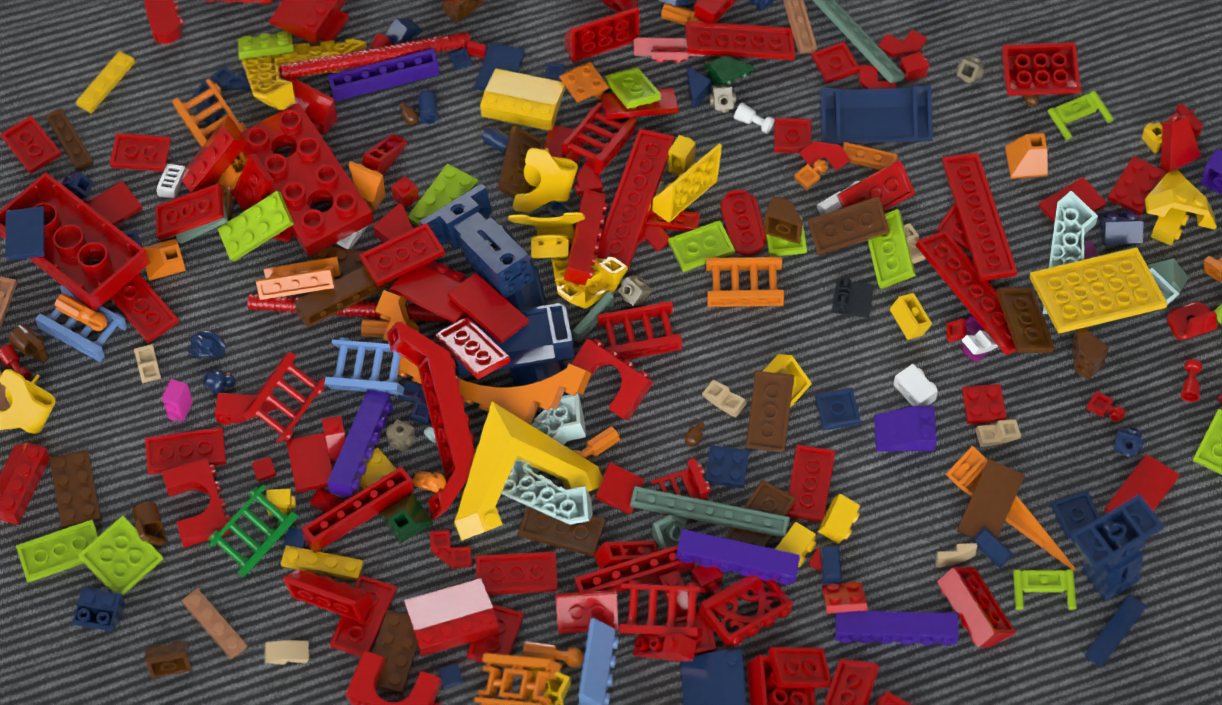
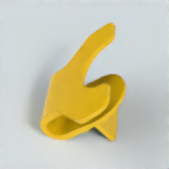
M548 148L529 149L525 158L524 177L536 189L527 194H517L513 201V209L530 213L550 201H567L577 172V164L569 159L552 157Z
M578 212L564 213L563 216L554 218L510 215L508 219L513 223L531 225L537 229V236L531 237L532 258H558L569 256V244L572 243L574 234L573 223L584 220L585 215Z
M10 369L4 370L0 377V383L6 387L5 395L11 407L0 411V430L21 428L32 434L42 431L56 401L52 394L36 385L40 375L37 374L33 381L30 382L25 380L22 375Z

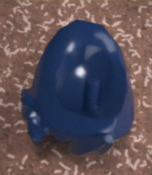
M199 331L197 334L191 335L189 339L191 349H187V352L194 357L200 359L202 357L217 358L225 353L226 346L224 340L212 332Z

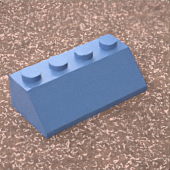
M593 618L590 620L579 689V705H609L610 693H607V688L612 686L613 674H610V669L615 667L616 656H613V650L618 648L619 637H615V629Z

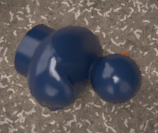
M208 370L204 376L203 385L208 386L212 393H221L224 390L223 385L228 388L233 387L236 380L230 373L224 376L222 370H215L213 372Z

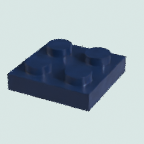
M710 445L705 481L714 485L744 488L749 450Z

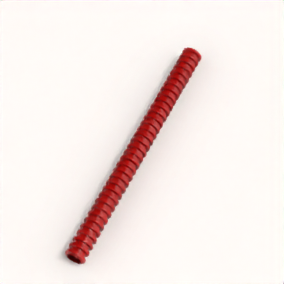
M461 32L458 35L455 33L453 36L451 34L442 37L438 36L437 39L432 37V39L427 38L426 40L421 39V41L416 40V42L394 44V46L389 45V47L387 45L383 48L380 46L378 49L376 47L373 49L369 48L367 51L363 49L362 52L360 50L356 51V53L352 51L351 54L346 52V54H335V56H324V58H313V60H302V62H291V64L285 63V65L280 64L279 73L280 77L286 80V78L303 77V75H314V73L319 74V72L325 73V71L330 72V70L336 71V69L341 70V68L363 66V64L366 66L370 63L371 65L374 62L379 63V61L383 62L434 49L435 53H438V51L443 52L444 50L449 51V49L454 50V48L457 50L465 48V46L467 47L468 41H471L468 32Z
M250 293L247 306L249 310L253 308L257 311L258 309L264 311V309L266 311L272 310L273 312L276 310L282 312L284 310L286 313L288 311L293 313L294 311L296 312L294 301L300 297L294 298V296H291L289 298L288 296L260 300L259 294L253 295V293ZM365 301L358 302L336 313L337 316L343 314L344 317L346 315H349V317L354 315L364 318V316L370 318L372 316L374 319L376 317L381 319V314L375 311L378 305L377 302L371 303L370 301L367 303ZM412 304L406 306L410 321L411 319L414 321L419 320L420 322H423V320L429 322L431 320L432 323L443 321V323L449 322V324H452L451 321L421 306L418 307L416 304L415 306H412Z

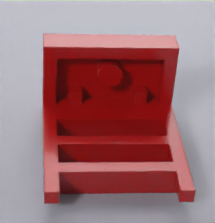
M695 458L688 460L686 470L650 481L651 486L659 484L661 492L667 493L663 482L670 480L674 493L681 495L675 478L681 477L688 497L708 501V494L711 492L708 481L703 479V468L701 464H697Z

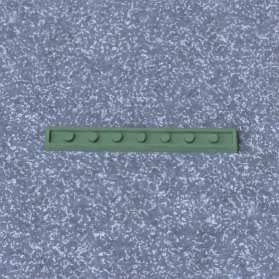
M813 0L890 83L899 82L905 78V74L835 0Z
M636 486L634 487L630 507L783 538L787 533L790 520L786 516Z

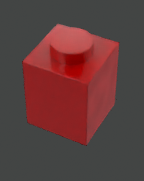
M921 52L901 58L899 68L905 74V81L909 82L926 77L929 62L927 58L923 57Z
M406 176L391 186L393 199L397 203H401L404 209L419 199L418 187Z

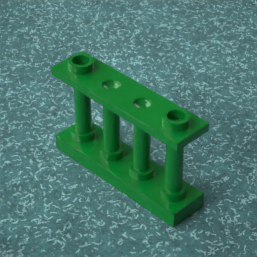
M264 485L260 488L255 487L248 494L251 498L220 532L216 530L208 538L211 541L207 545L209 548L216 543L239 563L240 569L237 573L242 577L247 575L298 518L293 511L289 515L283 514L261 494L266 488ZM255 499L278 519L280 525L276 529L267 526L248 508ZM241 514L247 517L265 534L267 539L263 544L257 543L235 523ZM228 529L232 530L252 548L251 551L254 554L249 559L247 557L244 558L221 537Z

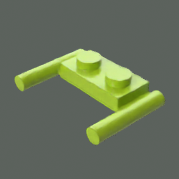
M1096 91L1048 110L1049 115L1066 140L1071 139L1072 135L1065 124L1096 112V109H1099L1107 123L1114 120Z
M1073 570L1013 571L1015 606L1017 610L1024 609L1023 590L1024 592H1064L1067 590L1068 609H1076Z

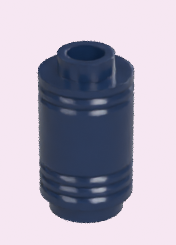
M431 90L422 91L418 97L420 120L425 124H433L438 120L437 98Z
M488 126L482 134L484 143L504 154L506 153L510 136L493 126Z

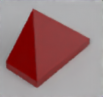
M318 488L309 505L327 513L346 500Z

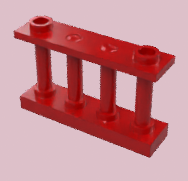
M599 102L594 108L589 110L586 118L573 133L563 140L561 144V157L565 158L570 151H573L592 160L595 164L594 172L601 174L635 134L637 120L632 117L626 123H620L614 119L607 120L605 115L600 113L602 104ZM598 120L619 131L613 134L594 125V123ZM589 130L611 141L604 144L585 134ZM582 141L602 150V152L595 154L576 144Z
M672 301L659 302L655 305L617 312H604L597 315L598 328L605 327L609 347L605 349L607 351L612 349L620 354L618 358L622 361L682 350L681 335L673 334L668 316L673 314ZM661 316L666 336L654 338L650 318ZM642 320L647 340L637 342L631 322ZM624 323L628 344L617 345L612 325Z
M291 351L283 356L242 414L246 419L258 416L279 432L280 435L276 439L278 443L288 440L294 433L292 429L314 397L316 395L319 396L325 388L323 386L325 378L315 382L294 366L293 360L296 358V355ZM285 372H291L312 389L307 397L284 381L282 376ZM275 386H279L301 403L296 412L273 395L272 390ZM264 401H269L291 418L286 427L263 411L261 405Z
M629 580V584H622V588L630 590L628 621H626V624H619L620 633L640 635L682 634L686 637L702 638L703 629L697 628V624H695L697 593H705V589L699 587L698 583H687V586L641 585V581ZM638 590H650L648 622L645 625H638L636 621ZM658 591H669L668 616L665 626H658L656 622ZM677 592H689L687 624L684 627H677V623H675Z

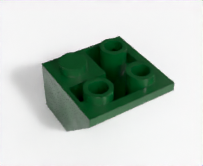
M718 56L704 62L711 83L724 84V86L733 83L737 77L744 78L749 76L750 71L755 70L752 65L726 56Z
M413 493L379 512L380 517L400 544L434 524Z

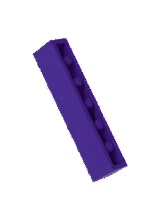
M434 49L331 74L328 75V80L335 102L438 76L439 66Z
M367 390L327 483L331 494L352 497L359 490L362 475L366 474L368 461L373 457L374 447L380 441L382 428L386 427L388 414L393 410V402H391L388 393Z
M682 529L676 559H680L684 563H699L703 567H717L725 572L735 571L743 576L753 575L758 576L762 580L771 579L781 584L789 585L795 582L800 555Z
M851 611L837 612L835 615V641L850 643L852 641H860L864 644L881 642L882 644L901 642L904 645L921 643L923 645L942 643V645L950 646L957 644L959 636L958 613Z

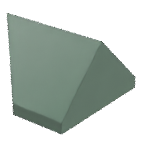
M1174 258L1148 265L1149 270L1153 268L1178 293L1181 292L1189 278Z
M669 515L652 523V536L660 550L679 544L682 529L686 530V518Z

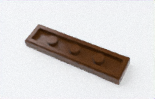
M62 108L45 115L48 124L76 171L78 172L93 165L92 158Z

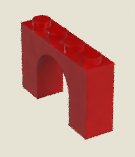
M587 338L571 365L590 372V378L598 368L604 365H614L621 374L622 385L608 409L629 421L654 383L649 379L651 375L642 369L640 372L634 369L635 364L625 359V361L619 359L620 354L610 349L607 351L604 349L605 344L596 338L594 341Z
M208 458L162 471L169 497L192 490L202 491L210 497L209 506L203 513L176 522L184 547L209 540L208 538L216 530L220 532L230 521L229 515H224L223 510L227 508L224 498H219L218 493L221 492L219 481L214 482L213 476H216V471L213 464L209 465ZM229 529L222 536L230 534Z
M364 650L345 694L351 705H433L442 682L439 677L421 671L413 691L406 699L396 703L386 702L377 695L376 691L377 682L386 662L382 656Z

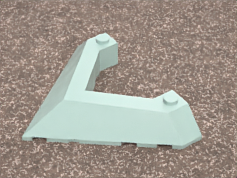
M1072 191L1057 203L1049 268L1084 260V235L1096 225L1098 216ZM1151 268L1150 272L1168 305L1179 293ZM1043 307V314H1048L1045 307Z
M576 393L575 396H562L557 410L550 408L549 411L544 410L534 419L535 422L531 425L562 445L570 440L585 438V421L579 394ZM515 460L501 494L567 524L585 522L591 519L593 516L592 503L586 486L565 490L562 487L559 488L549 479L542 475H537L540 470L521 460Z

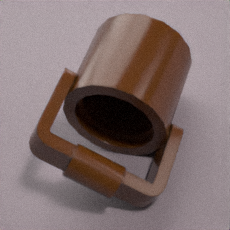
M18 325L11 332L9 342L25 356H33L42 364L49 360L43 345L42 336L28 325Z
M143 502L135 506L132 514L140 540L162 546L167 542V537L157 504L154 502Z

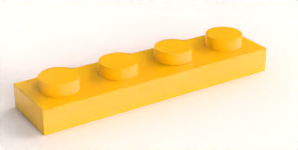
M119 51L76 101L77 106L92 114L135 63L134 58Z
M287 545L281 560L282 567L304 571L311 570L318 574L357 581L359 575H361L364 564L363 560L323 552L314 553L312 550Z

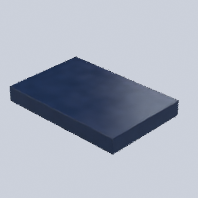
M490 42L475 82V89L485 91L495 69L518 73L525 55V49Z
M44 207L6 211V260L11 261L45 256Z

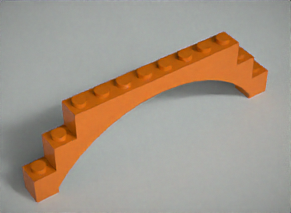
M383 290L375 311L381 314L380 318L390 321L383 337L384 340L388 341L386 333L396 322L401 321L412 329L413 327L405 306L407 300ZM401 355L398 375L406 378L408 374L413 376V381L422 384L418 367ZM568 364L565 370L537 383L510 388L481 386L459 378V391L466 403L473 405V402H477L480 404L479 408L489 412L490 404L494 402L531 425L538 407L548 411L550 407L557 410L564 392L573 396L576 393L583 395L591 373Z

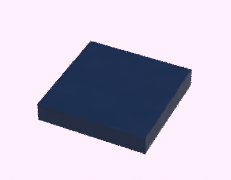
M853 388L815 394L823 431L861 424Z
M1088 491L1051 503V508L1066 539H1070L1072 534L1100 518Z

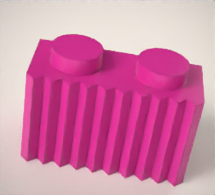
M171 379L165 393H163L164 396H161L164 408L170 420L184 421L193 403L189 387L185 383Z

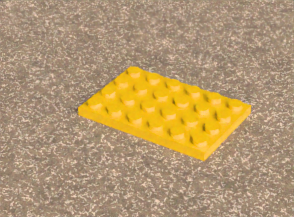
M1137 247L1030 272V279L1058 334L1167 307V301Z

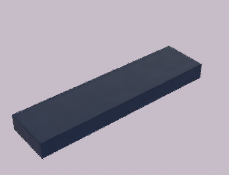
M1129 595L1086 652L1085 657L1102 668L1144 612L1146 605Z

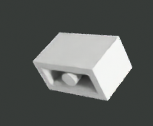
M914 364L895 375L894 386L912 406H928L936 400L937 387L933 382H929L924 372Z

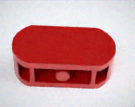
M144 0L154 40L160 44H170L177 41L182 35L181 26L184 25L181 15H177V12L180 11L177 1Z

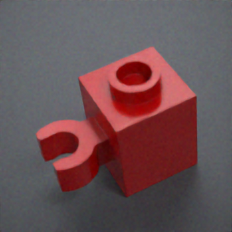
M699 566L691 570L692 581L698 583L699 587L704 588L705 592L710 591L711 595L714 596L722 591L719 587L722 584V576L724 575L722 570L712 566Z

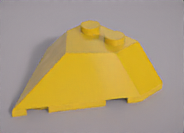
M1178 169L1168 172L1145 199L1146 210L1149 214L1165 217L1170 208L1196 213L1198 226L1214 230L1217 228L1215 214L1207 198Z
M568 257L551 258L558 294L570 303L584 309L600 301L608 291L614 293L628 270V266L616 258H596L595 265H591V268H594L592 279H588L586 286L563 280Z

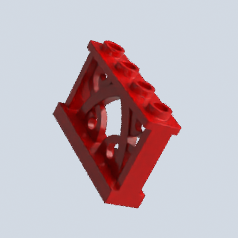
M750 575L703 601L698 613L707 620L728 649L731 646L736 647L740 645L748 636H755L763 627L768 628L772 626L780 617L782 619L787 617L791 613L793 601L786 596L774 580H762L758 576ZM763 583L771 592L765 593ZM749 591H752V592H753V595H752V596H748L747 593H748ZM740 597L749 602L758 601L756 616L747 617L735 614L738 608L737 598ZM766 598H776L779 601L780 606L775 609H772L770 605L775 604L776 602H774L773 600L766 601ZM729 603L733 605V609L730 612V607H726ZM713 612H715L717 615L723 618L721 623L713 614ZM730 621V630L732 627H737L738 631L734 633L727 632L725 623Z

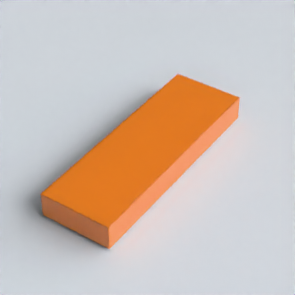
M844 142L842 148L851 159L849 163L879 170L897 161L898 154Z

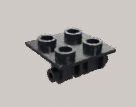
M844 275L843 278L836 281L831 313L869 318L874 285L852 282L850 276Z

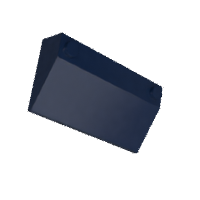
M931 86L860 90L831 88L819 91L822 143L933 141Z
M565 302L519 310L529 319V323L502 344L475 320L469 318L510 357L509 363L496 370L575 357ZM457 360L460 376L471 375L472 373Z
M742 649L720 650L695 656L693 661L680 662L683 705H746Z

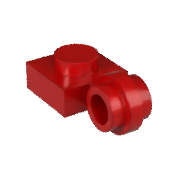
M1098 391L1095 392L1087 404L1088 410L1103 418L1107 412L1110 413L1109 417L1114 422L1122 421L1125 417V410L1122 407L1112 406L1114 399Z

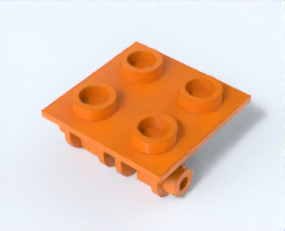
M591 62L559 76L577 103L592 96L601 99V94L609 89Z

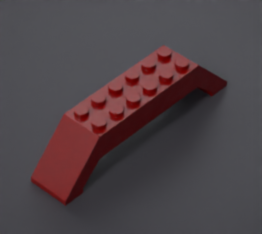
M400 321L396 322L386 333L391 352L396 351L418 367L446 479L444 489H439L428 500L431 517L434 520L448 510L469 478L468 475L476 453L473 447L474 437L472 432L469 431V417L464 411V397L460 395V381L458 376L455 375V361L451 358L450 352Z

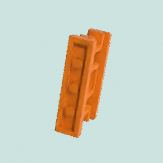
M484 653L482 661L487 664L483 666V671L490 673L486 691L478 690L477 694L479 697H475L474 702L481 705H548L551 703V699L544 697L547 679L556 680L554 673H560L561 664L551 659ZM495 667H505L502 679H500L502 670ZM528 670L538 671L536 682H533L535 673L530 672ZM514 676H523L519 694L510 693ZM498 687H500L499 697H502L506 700L489 698H496ZM531 690L533 691L532 700L539 703H529Z

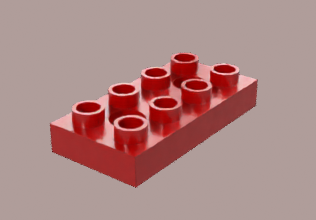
M299 102L242 132L248 141L241 151L246 160H248L250 155L256 154L274 179L267 195L270 196L276 191L281 192L294 223L289 229L308 258L374 222L372 211ZM290 146L296 148V151L289 157L275 154L281 147ZM319 201H328L333 204L328 211L323 213L319 210L311 209Z
M46 172L0 210V236L5 239L6 211L44 207L45 220L51 221L45 225V256L28 259L94 311L150 264L145 249ZM91 258L102 260L96 265H85Z

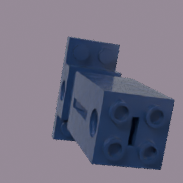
M480 184L420 221V224L427 223L440 244L447 241L454 249L460 247L464 251L468 264L500 295L507 298L535 279L529 255L491 217L487 220L485 219L493 212L486 187Z
M1140 494L1070 536V539L1084 557L1082 571L1105 602L1139 582L1143 554L1139 549L1145 546L1146 539L1164 528Z

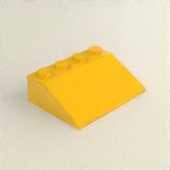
M495 69L480 105L481 115L485 118L548 131L552 130L565 85L559 81Z
M716 145L700 160L692 163L686 172H682L673 183H669L661 193H657L653 198L652 211L670 223L681 211L685 210L714 185L718 179L722 145Z

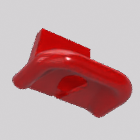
M1193 302L1175 308L1167 315V323L1178 340H1187L1218 328L1215 311L1211 312L1205 304L1200 302ZM1188 316H1194V318H1191L1189 322H1187L1186 320Z

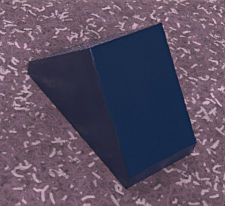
M395 18L385 36L389 38L393 46L394 44H405V42H409L421 33L422 29L410 18Z
M687 68V82L692 108H696L710 93L711 80L694 69Z

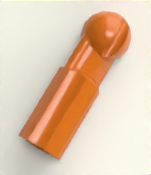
M669 3L664 4L661 12L663 19L683 25L686 24V21L702 22L694 17L695 12L691 9L673 6Z
M60 294L56 299V309L83 322L94 331H102L106 328L107 318L103 313H98L88 308L83 303L66 294Z
M363 319L361 334L365 337L383 338L390 321ZM410 321L413 329L419 332L418 325Z
M611 426L586 442L587 447L582 451L574 450V452L584 458L591 454L597 456L620 441L619 434Z
M420 471L415 473V477L412 480L414 486L424 490H431L432 492H438L439 489L443 490L446 485L445 477L437 472L433 475L430 472Z
M525 642L523 648V657L565 661L572 668L580 666L584 660V655L578 648L558 651L554 645Z

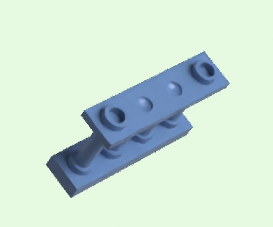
M60 287L62 294H66L83 303L66 288ZM102 306L96 312L103 313L110 324L99 338L93 342L86 338L92 331L90 326L86 325L80 333H75L71 331V328L77 320L72 317L65 324H58L55 320L62 312L56 308L50 316L39 314L35 319L39 329L99 362L105 357L102 345L115 328L119 327L124 331L127 329L125 318L121 314L113 313Z
M348 338L332 340V344L340 348L335 375L325 378L326 386L337 390L360 392L372 390L403 395L404 387L397 381L401 355L396 351L391 352L389 344L351 341ZM347 349L357 350L354 373L351 379L344 378L343 376ZM365 351H375L371 378L369 380H362L361 372ZM383 352L393 353L390 376L387 382H382L379 379Z

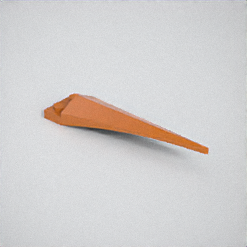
M972 446L946 475L960 489L972 496L988 460ZM1016 495L1005 521L1066 566L1076 570Z

